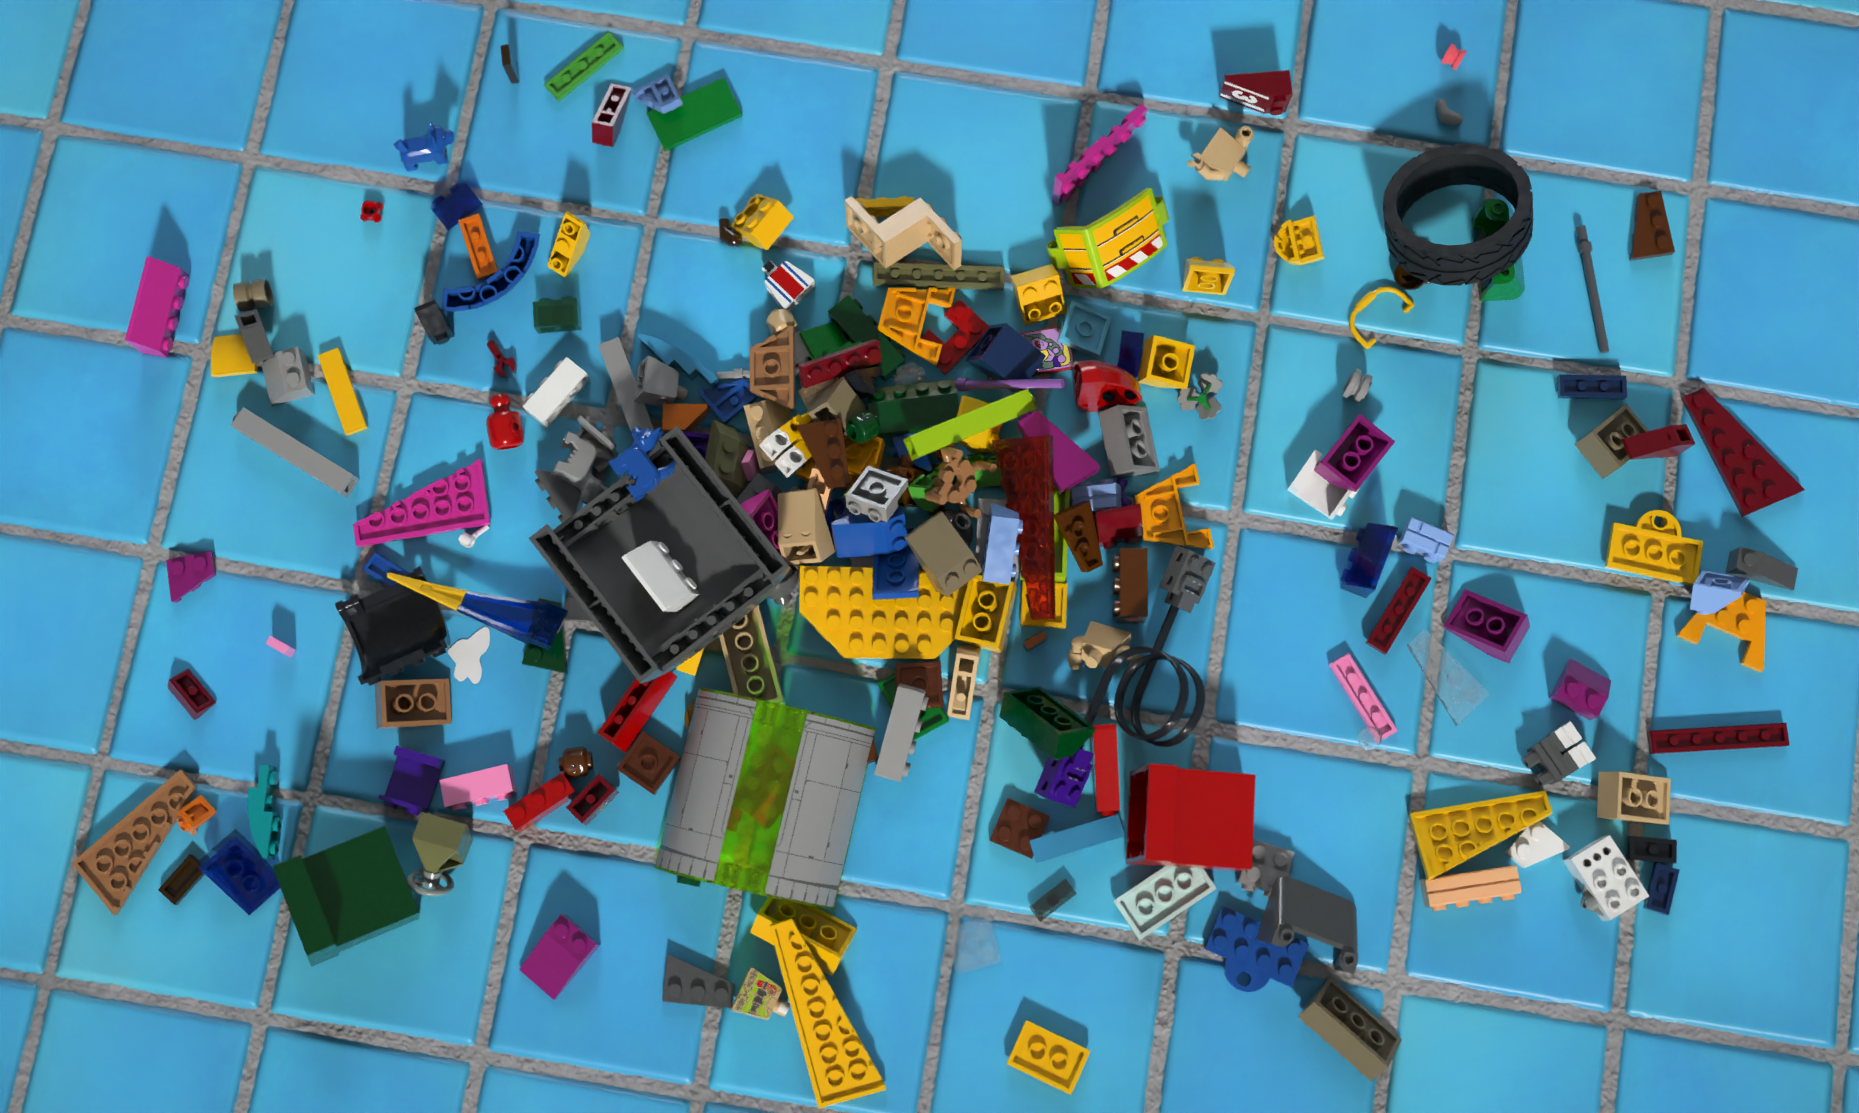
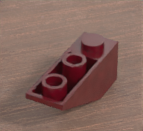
M1687 424L1670 425L1622 439L1630 460L1676 457L1695 445Z

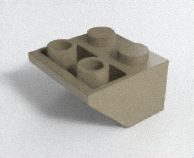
M844 376L806 398L808 414L815 422L841 418L844 437L847 436L846 426L848 419L862 411H868L867 406Z

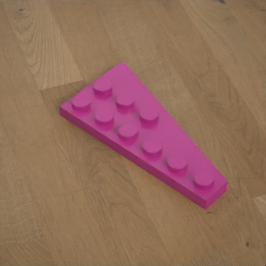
M1140 104L1123 119L1121 127L1115 125L1107 137L1103 135L1079 157L1077 164L1074 161L1071 162L1064 174L1060 172L1055 176L1052 201L1057 206L1063 201L1065 203L1069 201L1074 194L1073 191L1078 186L1081 188L1089 179L1088 176L1092 172L1096 173L1102 167V161L1106 157L1111 158L1118 150L1117 146L1121 142L1126 143L1136 127L1139 129L1147 120L1146 114L1148 110L1143 104Z
M480 458L474 461L472 465L464 469L461 468L455 471L454 474L444 479L441 478L410 494V497L391 504L392 506L380 512L377 511L354 523L356 546L364 547L491 525L483 460Z

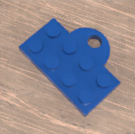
M1221 906L1204 949L1225 958L1224 974L1228 982L1234 988L1243 992L1260 990L1268 983L1269 979L1292 987L1309 943L1295 937L1292 942L1284 947L1257 941L1256 937L1261 922ZM1241 972L1249 975L1250 981L1246 986H1241L1237 982V976Z

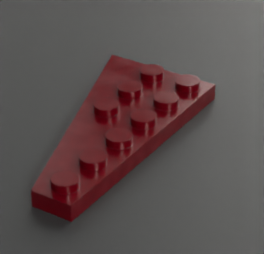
M1701 388L1681 398L1741 517L1805 490L1705 388Z

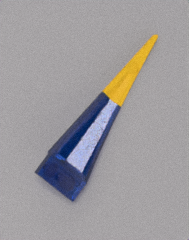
M390 572L387 573L389 579L525 644L531 643L547 650L551 649L568 614V610L547 602L483 594L434 584Z

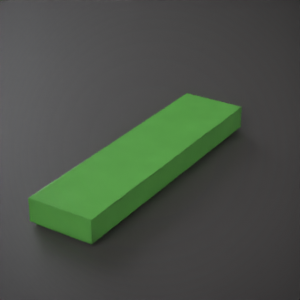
M608 31L544 84L545 88L560 102L624 49L622 44Z

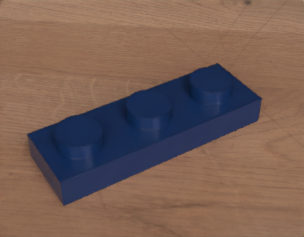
M1560 374L1557 377L1558 398H1627L1626 376Z

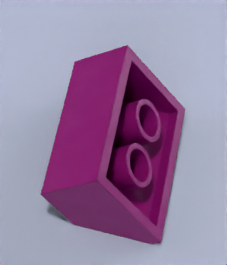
M1359 414L1316 466L1314 471L1330 484L1356 492L1395 441Z

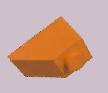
M663 404L662 430L664 434H667L676 426L681 431L691 432L710 414L708 404Z

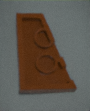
M1661 191L1639 194L1636 199L1635 227L1631 242L1633 245L1629 261L1672 255L1675 249Z
M1081 501L1054 514L1053 517L1081 572H1090L1102 566L1103 562L1090 501Z

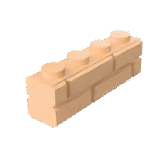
M1516 865L1440 876L1427 881V878L1420 880L1425 908L1432 907L1433 911L1447 909L1446 904L1455 903L1456 908L1470 906L1469 901L1478 900V904L1493 902L1492 897L1501 896V901L1516 899L1515 894L1522 892Z

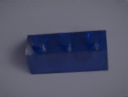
M1367 523L1363 528H1359L1355 537L1358 543L1356 548L1350 550L1347 558L1350 561L1348 569L1344 568L1339 581H1342L1341 589L1363 598H1367L1375 591L1397 533V527Z

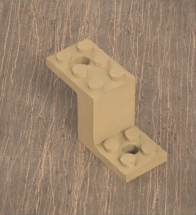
M852 196L844 200L846 227L885 269L926 242L953 270L961 266V236L956 231L953 232L946 220L939 217L934 212L933 207L929 203L926 204L921 197L881 223L874 216H870L866 212L864 205L861 202H857Z

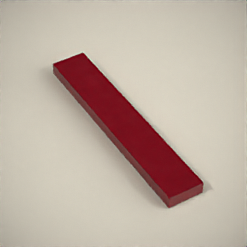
M1787 723L1647 731L1650 754L1790 746Z

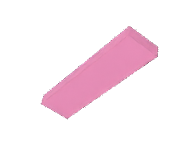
M1350 653L1329 664L1330 669L1377 743L1398 731Z

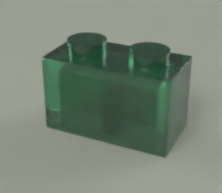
M564 296L560 300L542 298L539 301L533 302L534 328L538 334L582 330L581 308L577 298Z

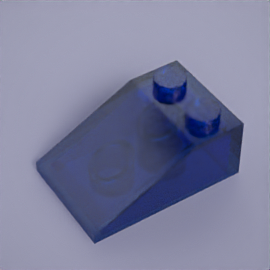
M236 828L199 860V869L248 915L252 914L280 889L274 869Z

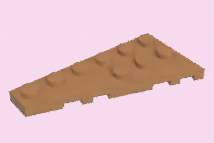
M180 769L71 863L113 915H118L176 823L178 811L187 805L197 789L196 784L184 770Z

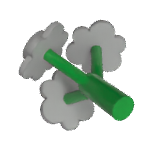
M1202 373L1197 383L1199 387H1202V394L1195 393L1194 387L1180 389L1177 401L1180 403L1181 410L1188 411L1189 409L1194 410L1196 408L1201 420L1214 419L1217 415L1216 413L1221 411L1222 406L1215 397L1209 399L1206 395L1210 393L1217 394L1219 389L1222 388L1223 382L1217 379L1218 377L1214 373Z

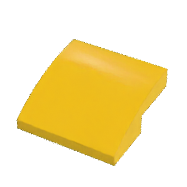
M241 334L213 338L211 376L224 377L258 373V364H252Z

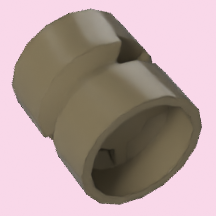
M266 278L253 280L251 284L246 281L233 285L234 300L239 311L253 310L255 306L265 308L273 305L271 286Z

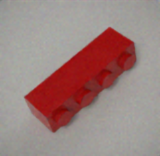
M669 671L645 683H640L635 678L597 733L609 743L626 752L673 685L677 676Z

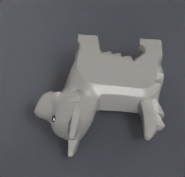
M568 431L560 447L563 449L569 448L572 454H569L566 462L557 461L556 466H553L550 476L559 477L577 487L581 491V501L587 505L608 489L591 473L595 459L611 461L613 457L610 455V451H604V448H597L590 440L582 439Z

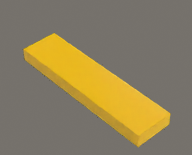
M335 348L317 355L345 435L349 436L368 429L341 350Z

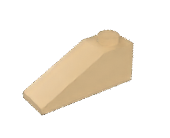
M958 644L947 717L970 719L981 647Z

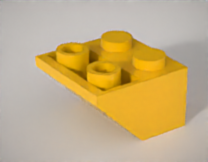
M756 194L750 198L745 209L736 215L730 227L756 247L768 250L794 217L779 200Z
M1053 264L1010 276L1014 295L1025 325L1066 313L1060 277Z

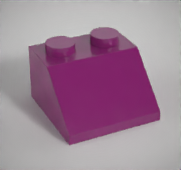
M1570 658L1549 698L1590 721L1599 717L1609 697L1611 680Z

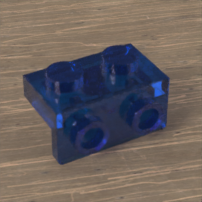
M457 182L449 188V194L445 197L440 195L431 202L433 206L430 209L447 230L459 223L458 220L467 217L483 205L465 182L462 184Z

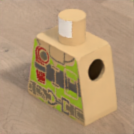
M749 968L730 1010L769 1020L772 1012L785 1017L790 1003L779 999L782 991L780 986L754 968Z

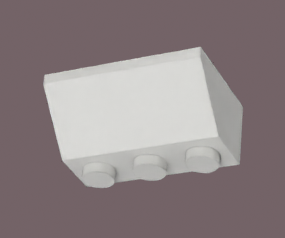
M648 541L621 557L663 612H680L699 595L695 582L684 575L682 572L683 567L677 560H673L668 554L669 549L662 542Z

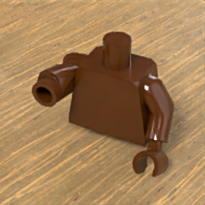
M901 455L900 466L887 467L884 470L885 472L908 479V486L920 475H925L924 471L913 469L914 460H911L910 455ZM907 487L898 499V505L919 507L911 498L909 488ZM940 504L933 512H927L929 515L934 516L939 511H944L945 506Z

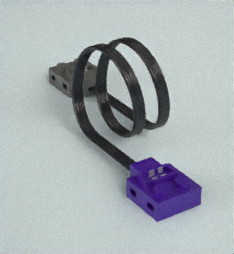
M1176 545L1159 585V588L1168 591L1164 602L1169 604L1170 608L1153 648L1133 647L1124 650L1113 658L1102 675L1084 718L1091 725L1093 724L1117 668L1133 655L1150 653L1133 662L1119 681L1114 699V711L1119 726L1128 735L1159 747L1177 745L1193 732L1201 718L1205 705L1203 682L1192 666L1181 659L1162 652V649L1178 610L1181 609L1191 613L1194 604H1199L1213 572L1215 562L1189 549ZM1168 660L1179 678L1180 692L1178 702L1169 720L1159 730L1146 734L1140 722L1141 700L1157 661ZM1145 665L1131 702V721L1136 731L1135 733L1126 723L1123 703L1129 682L1134 674ZM1183 666L1191 675L1196 688V702L1192 715L1185 727L1176 736L1165 741H1154L1167 735L1177 725L1185 711L1189 697V684L1186 673L1182 668ZM1083 744L1073 756L1064 757L1060 760L1048 757L1034 792L1046 799L1075 808L1093 767L1090 764L1093 753L1083 749Z

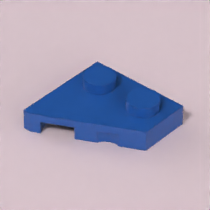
M745 379L697 391L724 424H727L741 413L745 405L752 404L759 398L758 395L751 393L750 385Z

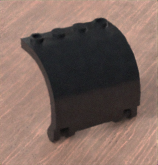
M420 566L413 569V572L409 574H401L402 576L428 582ZM394 584L362 599L359 598L358 594L350 596L349 600L344 602L341 600L335 603L338 613L351 634L360 658L362 671L358 679L361 685L367 682L369 686L382 681L381 676L388 673L390 676L399 674L404 671L402 667L409 664L412 667L425 662L424 658L429 655H433L434 658L447 652L445 648H448L451 643L448 627L439 603L402 584ZM354 607L357 613L350 616L348 610Z

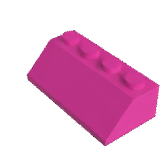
M146 257L125 341L141 353L168 357V353L173 347V333L178 327L179 310L182 309L184 304V291L189 285L187 273L177 266L152 257Z

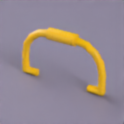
M1390 286L1379 287L1374 291H1369L1355 304L1349 319L1350 331L1365 349H1369L1376 340L1372 338L1366 342L1359 335L1354 323L1357 313L1361 312L1381 292H1392L1401 297L1407 304L1403 312L1407 313L1414 307V303L1399 289Z

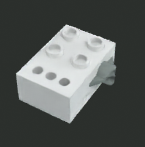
M1610 835L1598 838L1563 860L1582 890L1581 906L1586 910L1597 913L1601 921L1612 920L1649 897L1647 891Z

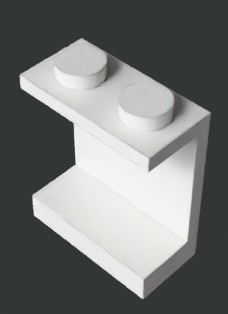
M1315 449L1287 490L1332 520L1336 515L1341 516L1348 506L1345 504V501L1348 497L1353 499L1358 490L1354 492L1332 485L1316 473L1314 469L1320 463V458L1323 454Z

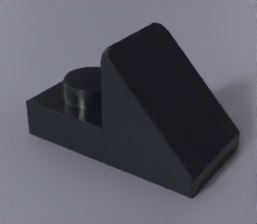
M879 366L853 370L838 377V379L844 376L862 400L876 393L873 383L876 382L875 378L883 375Z

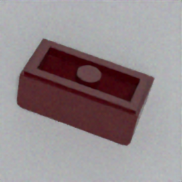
M189 669L169 679L168 689L194 720L198 719L216 704V701Z

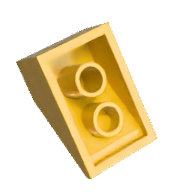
M1199 257L1186 259L1182 291L1226 295L1235 274V268L1231 263H1226L1221 259H1214L1212 261H1204Z

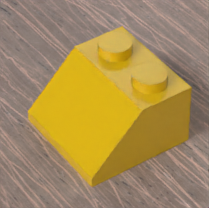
M1157 335L1147 338L1144 342L1137 381L1159 388L1187 389L1195 346Z
M962 395L957 417L990 403ZM1003 424L958 443L973 453L995 454V449L999 444L1000 428Z

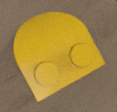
M1315 216L1294 222L1288 220L1281 225V229L1274 237V247L1277 254L1283 260L1292 265H1305L1325 259Z

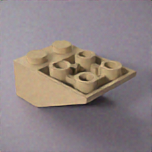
M816 488L778 493V545L782 558L788 565L822 562L835 552Z

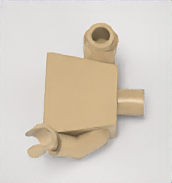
M1244 126L1238 130L1235 138H1233L1220 127L1202 154H1191L1195 161H1188V167H1195L1196 171L1206 180L1228 181L1233 172L1245 178L1251 166L1244 163L1242 159L1248 144L1254 138L1252 129Z
M1091 621L1085 636H1077L1071 640L1072 647L1067 656L1069 668L1073 670L1081 669L1083 661H1085L1089 668H1096L1097 665L1107 668L1113 658L1124 650L1131 648V633ZM1133 655L1128 658L1127 663L1131 665L1137 659L1143 657V655Z

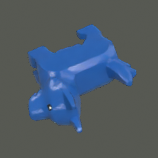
M429 122L426 135L405 140L399 139L394 143V146L399 151L401 161L408 172L418 170L417 162L435 161L438 165L448 163V157L445 154V146L453 142L454 133L451 130H445Z
M635 426L631 432L633 443L616 459L609 461L617 476L627 472L632 480L635 479L636 484L634 486L629 485L627 489L636 502L645 497L647 492L656 489L661 479L670 477L669 474L675 473V461L657 469L648 457L664 434L660 432L661 427L653 431L650 428L641 429Z

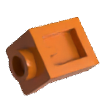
M200 795L178 811L177 824L184 832L188 831L193 836L197 833L199 826L216 815V810Z

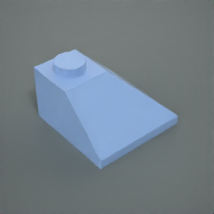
M1702 570L1693 584L1690 610H1696L1697 613L1703 615L1716 613L1742 596L1749 584L1750 578Z

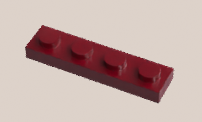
M872 339L799 364L801 386L808 388L853 370L882 362L879 341Z
M1412 566L1365 643L1380 653L1387 654L1432 578Z

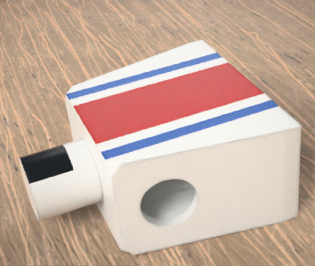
M770 260L762 268V271L769 276L764 281L765 287L780 309L791 311L816 287L812 277L788 261H784L777 267Z

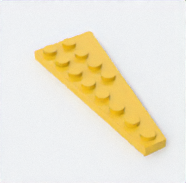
M793 918L769 924L818 1109L886 1090L881 1075Z

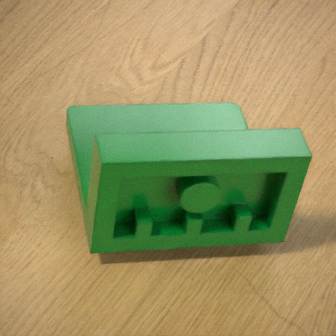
M835 322L807 329L799 334L812 360L862 343L861 341L853 344L852 342L846 343Z

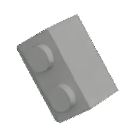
M299 347L278 351L273 354V358L267 359L262 363L271 406L315 395L307 357Z

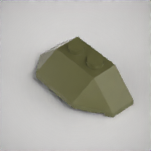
M713 420L705 461L736 499L748 486L749 481L746 480L741 462L746 452L752 449L733 426Z

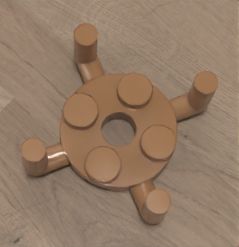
M948 446L941 448L944 461L937 469L940 471L938 476L934 478V488L925 493V499L944 505L946 501L957 503L961 513L979 518L981 510L967 506L965 499L976 489L975 472L981 469L994 473L997 470V465L982 460H977L970 464L968 460L961 459L963 456L962 450ZM956 475L957 481L954 485H952V481L954 479V476Z

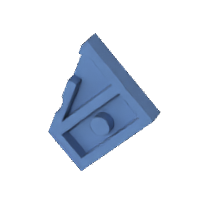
M669 74L631 91L636 101L663 114L683 105Z

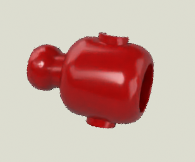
M508 394L492 396L489 402L494 413L488 415L486 419L490 446L496 450L521 446L524 443V431L520 413L510 410L511 399Z

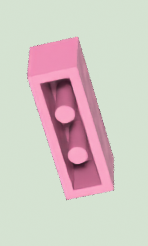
M509 764L439 780L444 807L452 809L453 812L466 809L468 804L475 803V806L488 804L489 799L507 800L512 798L511 794L517 793L513 768Z

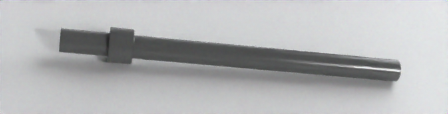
M1583 225L1577 227L1579 238L1578 250L1579 254H1582L1600 353L1609 352V346L1591 257L1593 250L1591 242L1588 241L1586 226Z

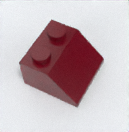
M1140 503L1095 512L1094 523L1099 547L1111 549L1117 547L1118 543L1125 542L1126 545L1138 543L1139 539H1142L1144 533Z

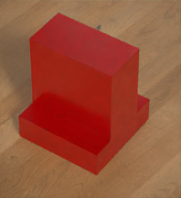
M1151 763L1131 771L1125 864L1163 865L1227 871L1252 870L1256 775L1181 769L1176 765Z

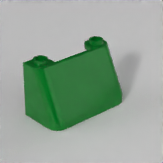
M1485 199L1472 217L1473 229H1481L1484 232V238L1501 229L1510 220L1513 213L1501 199ZM1522 256L1504 272H1500L1497 276L1489 279V284L1479 290L1480 301L1514 300L1522 295L1525 288Z

